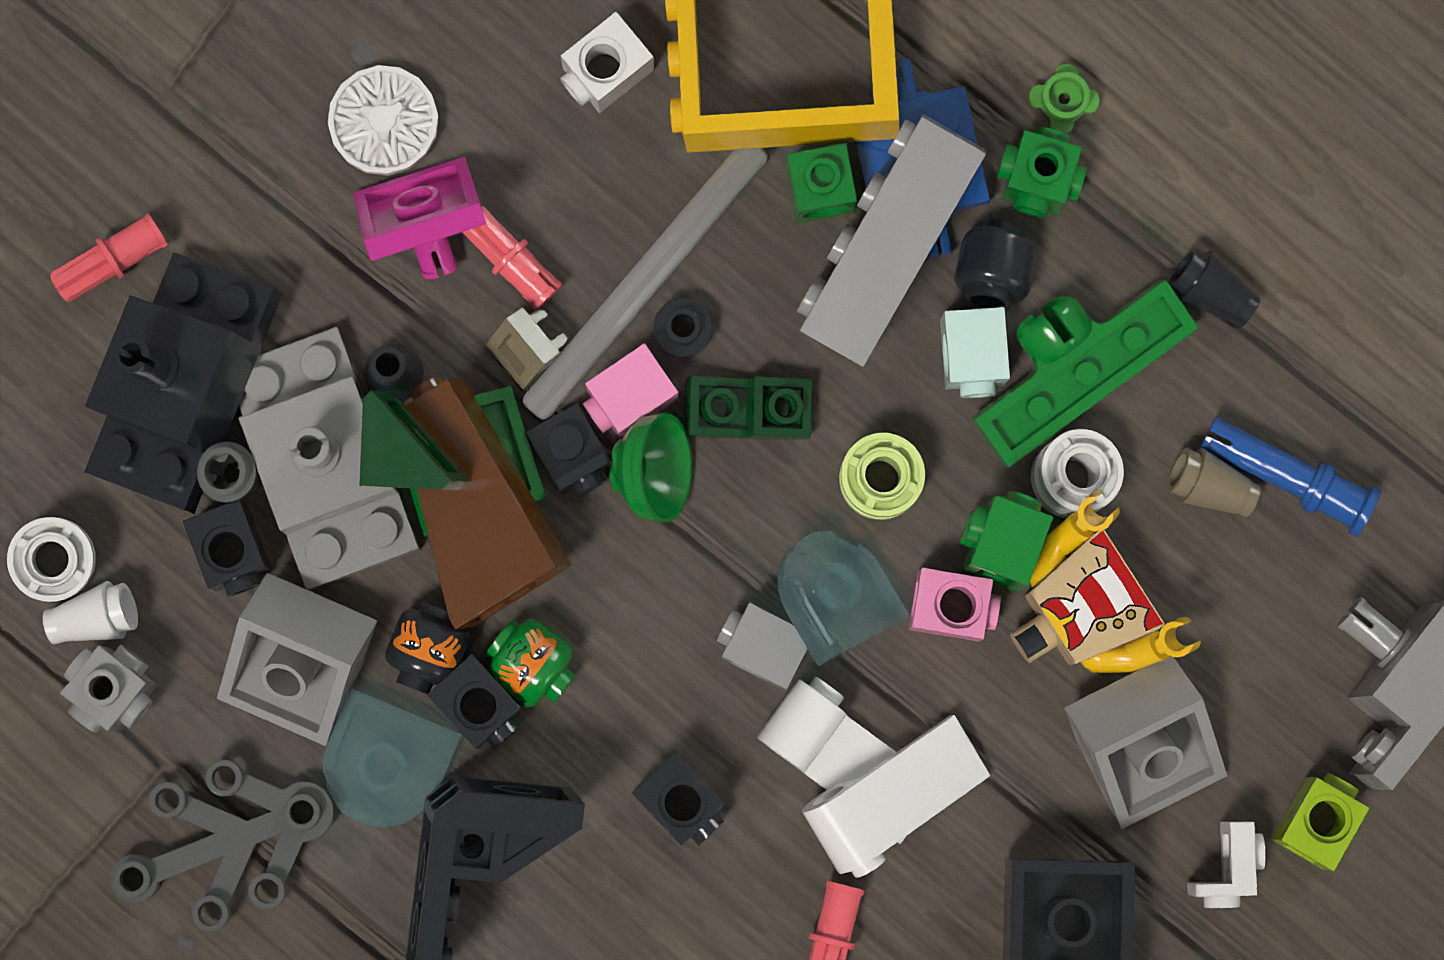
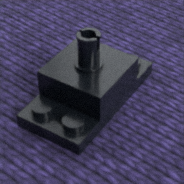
M173 252L153 303L132 295L129 296L85 407L106 416V419L84 472L195 514L204 492L197 478L199 460L208 448L217 443L224 442L283 292L273 286Z

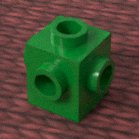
M1037 127L1035 133L1025 130L1017 146L1007 143L997 173V178L1006 180L1001 199L1014 203L1013 208L1027 215L1041 218L1047 217L1048 214L1057 216L1067 199L1077 201L1087 171V167L1077 165L1082 147L1070 144V136L1055 129ZM1038 162L1055 167L1056 171L1051 176H1042L1036 171L1034 163Z

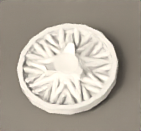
M377 65L357 71L340 85L330 102L328 127L335 148L349 164L368 174L389 176L411 169L426 157L437 136L439 116L431 92L418 77L400 67Z

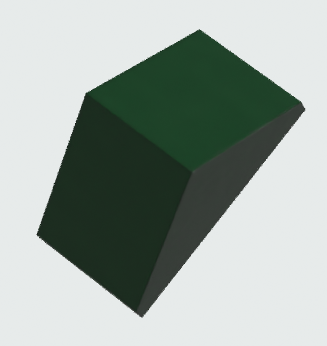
M371 390L363 398L359 486L462 490L470 482L393 392Z

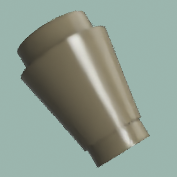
M1184 448L1177 456L1167 481V491L1177 495L1179 503L1239 514L1244 517H1248L1253 512L1261 492L1259 484L1252 482L1249 478L1204 448H1200L1197 451Z

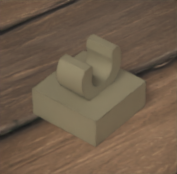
M522 307L504 320L486 343V346L524 390L537 381L553 363L568 338L562 333L555 339L550 340L539 327L548 316L545 310H536L529 315Z

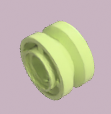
M875 433L858 440L847 452L839 472L840 490L847 504L858 514L873 520L892 519L906 512L920 496L925 482V467L917 449L903 437L891 433ZM883 461L892 465L898 475L896 488L889 492H878L872 489L865 477L866 468L870 464Z

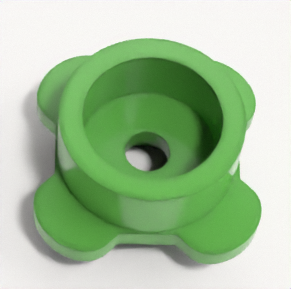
M1062 64L1056 68L1054 75L1044 85L1037 84L1032 87L1029 93V102L1033 108L1041 109L1050 119L1051 129L1067 134L1073 129L1074 122L1084 113L1092 114L1097 110L1099 95L1096 91L1089 89L1086 81L1078 75L1076 67L1070 64ZM1061 94L1068 95L1069 103H1060L1059 96Z

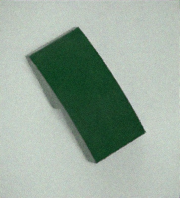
M689 376L685 379L684 429L688 437L810 439L812 379L754 376L749 379Z

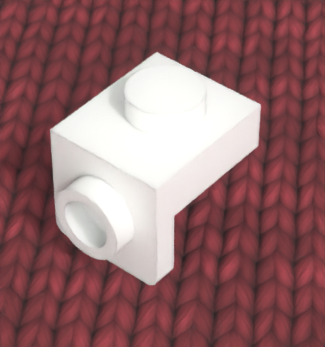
M1224 821L1220 822L1222 882L1187 883L1188 895L1204 897V908L1240 907V896L1257 895L1256 870H1263L1265 867L1264 837L1262 833H1255L1254 822Z

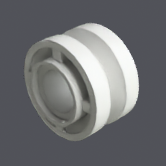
M1087 429L1071 430L1055 438L1038 453L1031 470V484L1036 498L1043 503L1042 506L1046 510L1061 518H1067L1072 513L1078 512L1082 501L1096 489H1101L1104 492L1092 502L1093 510L1097 512L1105 507L1118 494L1124 477L1123 462L1113 443L1105 436ZM1067 461L1078 462L1086 469L1089 478L1086 488H1079L1070 483L1065 473Z
M45 517L29 522L15 534L8 548L7 566L15 585L29 597L47 602L60 601L76 595L89 583L96 566V552L91 538L79 525L63 518ZM51 541L61 544L66 549L69 558L65 571L56 577L44 575L36 565L37 551L42 545Z

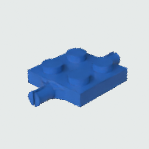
M900 59L904 83L901 82L897 61H895L899 130L906 119L917 125L922 114L977 144L965 86L936 93L917 92L911 59ZM894 139L856 142L866 188L875 172L885 177L889 174L897 158L887 153ZM982 162L949 218L961 210L990 204ZM945 224L939 235L943 257L953 253L947 225ZM936 242L929 252V259L939 258Z

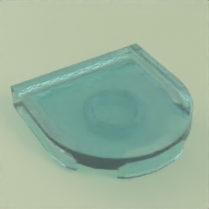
M831 531L811 533L793 545L781 560L777 578L783 607L818 667L911 617L871 552L860 543L854 546L848 541L836 537V534Z
M351 688L327 743L323 757L324 778L330 796L345 815L361 824L373 827H392L407 823L423 813L425 796L443 783L463 734Z

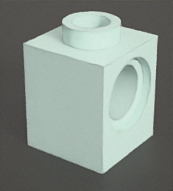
M1004 307L945 311L940 319L945 390L960 389L961 398H982L996 395V386H1004L1010 379Z

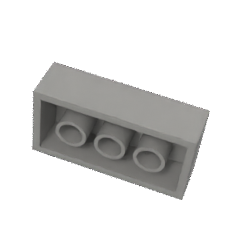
M922 114L917 125L907 119L903 123L887 152L897 158L887 177L875 172L857 204L859 208L866 211L865 216L857 229L846 223L827 257V260L836 264L833 272L827 281L816 276L796 311L806 317L800 329L801 332L862 367L868 360L986 155L984 148Z

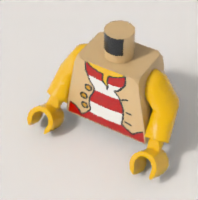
M1101 489L1092 491L1079 505L1078 512L1072 513L1045 538L1030 580L1032 589L1025 595L1037 617L1010 633L1017 649L1029 664L1057 647L1069 665L1081 662L1092 673H1133L1163 661L1169 656H1185L1198 649L1201 641H1197L1189 646H1184L1176 639L1177 627L1192 621L1190 618L1180 617L1165 625L1104 530L1120 514L1119 507L1108 517L1099 516L1093 510L1092 502L1104 492Z

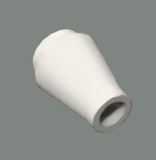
M105 581L57 607L45 610L43 612V625L49 641L54 645L67 641L123 639L126 631L137 628L138 612L132 592L125 583L113 585L111 582Z

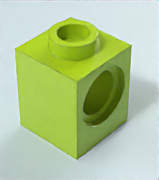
M1327 773L1323 780L1318 777H1305L1270 839L1320 869L1334 871L1367 814L1369 807L1355 800L1359 792L1357 788L1330 773ZM1321 801L1328 803L1335 813L1334 827L1323 836L1314 832L1309 822L1311 809Z

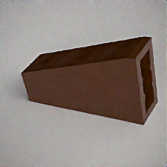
M437 376L413 389L410 393L413 401L405 405V407L470 480L462 490L417 489L448 616L455 629H463L477 626L570 568L572 564L466 381L443 380L441 376Z

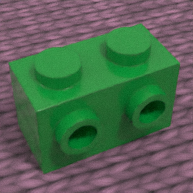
M1008 491L1007 496H994L984 507L977 505L975 511L971 510L959 542V544L969 547L960 572L970 576L992 579L994 585L1015 593L1027 587L1053 516L1040 512L1043 504L1041 501L1014 491Z

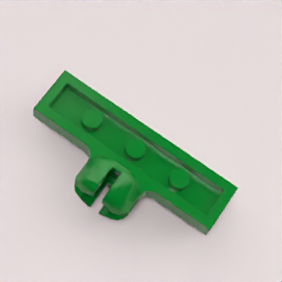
M1158 280L1104 321L1098 323L1090 319L1076 298L1070 296H1061L1041 306L1044 316L1041 314L1034 318L1030 314L1017 329V339L1032 359L1033 369L1026 378L971 417V420L1003 466H1012L1199 328L1166 280Z

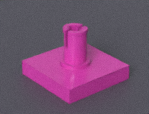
M465 156L353 192L362 236L370 260L374 261L414 248L420 265L421 275L425 279L439 278L432 256L433 251L438 255L444 275L454 272L458 267V262L453 255L448 236L486 224Z

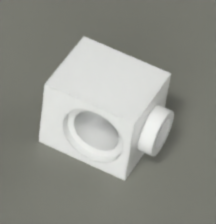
M615 12L561 55L563 70L566 74L560 80L581 106L590 101L596 110L601 113L654 70V57L619 14ZM598 55H610L619 62L620 67L613 76L600 79L592 76L587 71L588 63Z

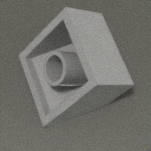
M267 573L239 617L217 699L326 746L364 664L377 620Z
M1172 656L1142 668L1064 707L1078 747L1121 829L1227 777L1203 698Z

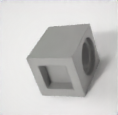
M749 603L744 614L735 610L731 611L717 642L726 646L721 659L785 691L814 635Z

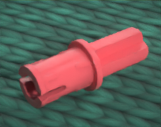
M481 206L486 224L463 231L462 233L494 264L495 267L491 272L495 276L500 273L522 294V297L535 311L538 310L563 284L546 270L526 248L529 243L525 239L518 242L485 207Z
M149 213L143 215V218L102 241L100 236L94 239L97 243L95 247L54 270L50 275L51 281L60 296L66 302H72L116 275L119 280L125 277L122 273L124 270L161 248H166L168 244Z
M827 881V889L816 932H809L808 936L809 939L814 940L809 960H846L848 949H855L856 944L850 943L861 897L864 895L865 890Z

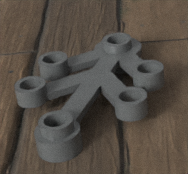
M232 760L214 762L208 768L205 777L207 787L212 793L218 796H231L236 793L272 811L247 821L188 795L184 787L178 783L163 782L153 788L149 796V805L155 815L161 818L178 817L215 834L152 859L143 854L122 857L114 864L110 872L109 881L113 893L124 902H143L152 898L157 893L161 881L223 857L207 895L198 899L192 908V920L200 930L206 932L220 930L230 920V902L256 844L280 835L266 872L257 875L251 881L248 889L249 898L256 907L272 909L279 906L287 896L286 881L303 843L320 838L328 831L332 824L334 805L330 795L321 786L311 782H297L283 790L244 773L241 766ZM224 766L230 767L236 776L234 785L227 790L221 789L215 782L216 772ZM168 788L173 789L179 796V804L171 812L163 810L158 801L161 792ZM300 800L308 801L314 810L312 819L306 824L298 823L292 815L294 805ZM130 867L139 869L144 877L142 886L136 891L128 889L123 882L124 873ZM264 879H270L278 886L279 893L273 902H264L258 896V885ZM208 901L217 903L222 910L220 921L214 925L207 924L201 917L202 907Z

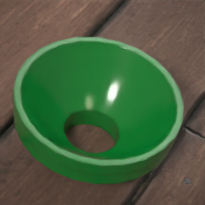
M656 413L640 417L628 429L623 438L619 439L612 449L613 461L610 480L614 491L620 493L625 503L637 517L645 521L669 523L681 514L690 492L692 480L690 443L683 425L672 414Z

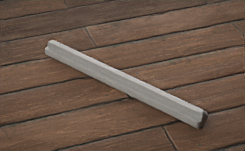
M763 148L736 149L730 153L524 395L522 402L530 412L541 420L549 419L765 165L768 154Z

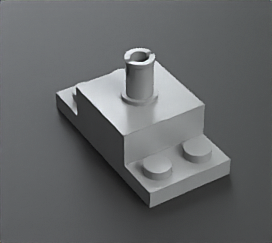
M338 327L259 355L239 402L242 413L239 421L279 530L287 536L303 583L308 591L421 550L398 488L359 486L364 395Z
M1360 597L1347 610L1350 614L1341 617L1337 627L1347 632L1378 659L1347 699L1384 729L1380 734L1375 730L1370 731L1357 745L1351 755V758L1357 763L1347 775L1366 790H1393L1444 726V601L1420 606L1400 630L1366 603L1367 601L1363 597Z

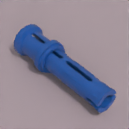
M1216 416L1209 430L1230 440L1231 443L1226 445L1206 434L1200 448H1204L1214 456L1300 498L1299 505L1303 507V511L1309 514L1315 511L1321 512L1348 526L1349 534L1354 537L1359 536L1379 500L1381 489L1375 486L1368 490L1336 474V467L1329 463L1326 465L1320 463L1316 468Z

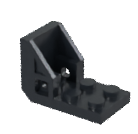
M452 775L425 796L405 960H452L453 950L452 947H448V937L444 936L446 923H456L458 917L460 886H455V879L501 883L582 829L585 804L571 787ZM466 835H477L471 844L463 845Z

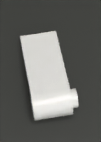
M816 676L809 685L798 679L756 736L766 746L826 790L842 782L861 778L896 753V751L848 717L838 707L844 697ZM905 837L897 843L901 844Z
M950 715L861 778L842 782L821 793L802 809V813L837 872L843 874L851 871L854 877L857 878L878 868L886 860L883 855L884 851L990 777V774L956 716Z

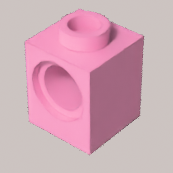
M644 343L585 383L591 398L584 402L583 405L602 433L612 427L621 439L640 417L659 413L679 398L678 391Z
M921 568L917 571L908 630L979 642L984 639L985 629L994 631L996 629L1001 595L991 594L992 579ZM952 589L960 590L970 598L972 611L965 622H952L942 614L940 601L946 591Z

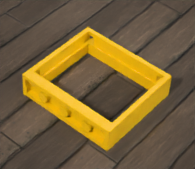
M665 0L667 21H677L678 41H670L667 44L670 77H680L681 97L670 98L672 133H683L687 153L895 139L899 132V110L892 0H868L874 104L701 116L696 0Z

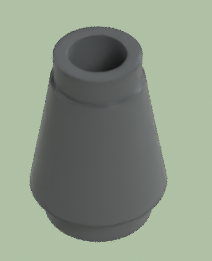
M221 442L211 446L203 453L198 463L197 478L199 485L205 494L216 501L232 502L238 500L248 493L254 492L262 482L253 457L243 446L237 443ZM238 468L240 469V474L238 480L235 482L234 473L235 470Z

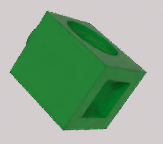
M846 143L787 154L785 170L796 224L854 214L857 198Z

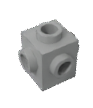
M98 645L93 653L88 649L83 650L70 664L64 674L69 683L60 694L73 703L67 712L90 731L97 733L103 727L107 731L121 732L125 726L132 729L144 717L153 704V700L149 696L158 684L144 674L150 666L125 646L120 645L115 651L112 648ZM106 676L113 684V691L108 698L100 700L95 696L93 690L103 677Z

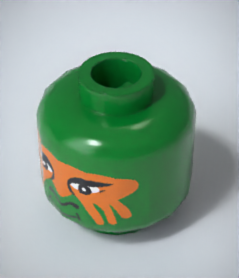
M529 618L521 624L514 619L511 620L484 656V658L491 662L488 672L514 700L524 707H534L545 697L555 703L576 676V674L568 669L574 655L571 644L536 618Z

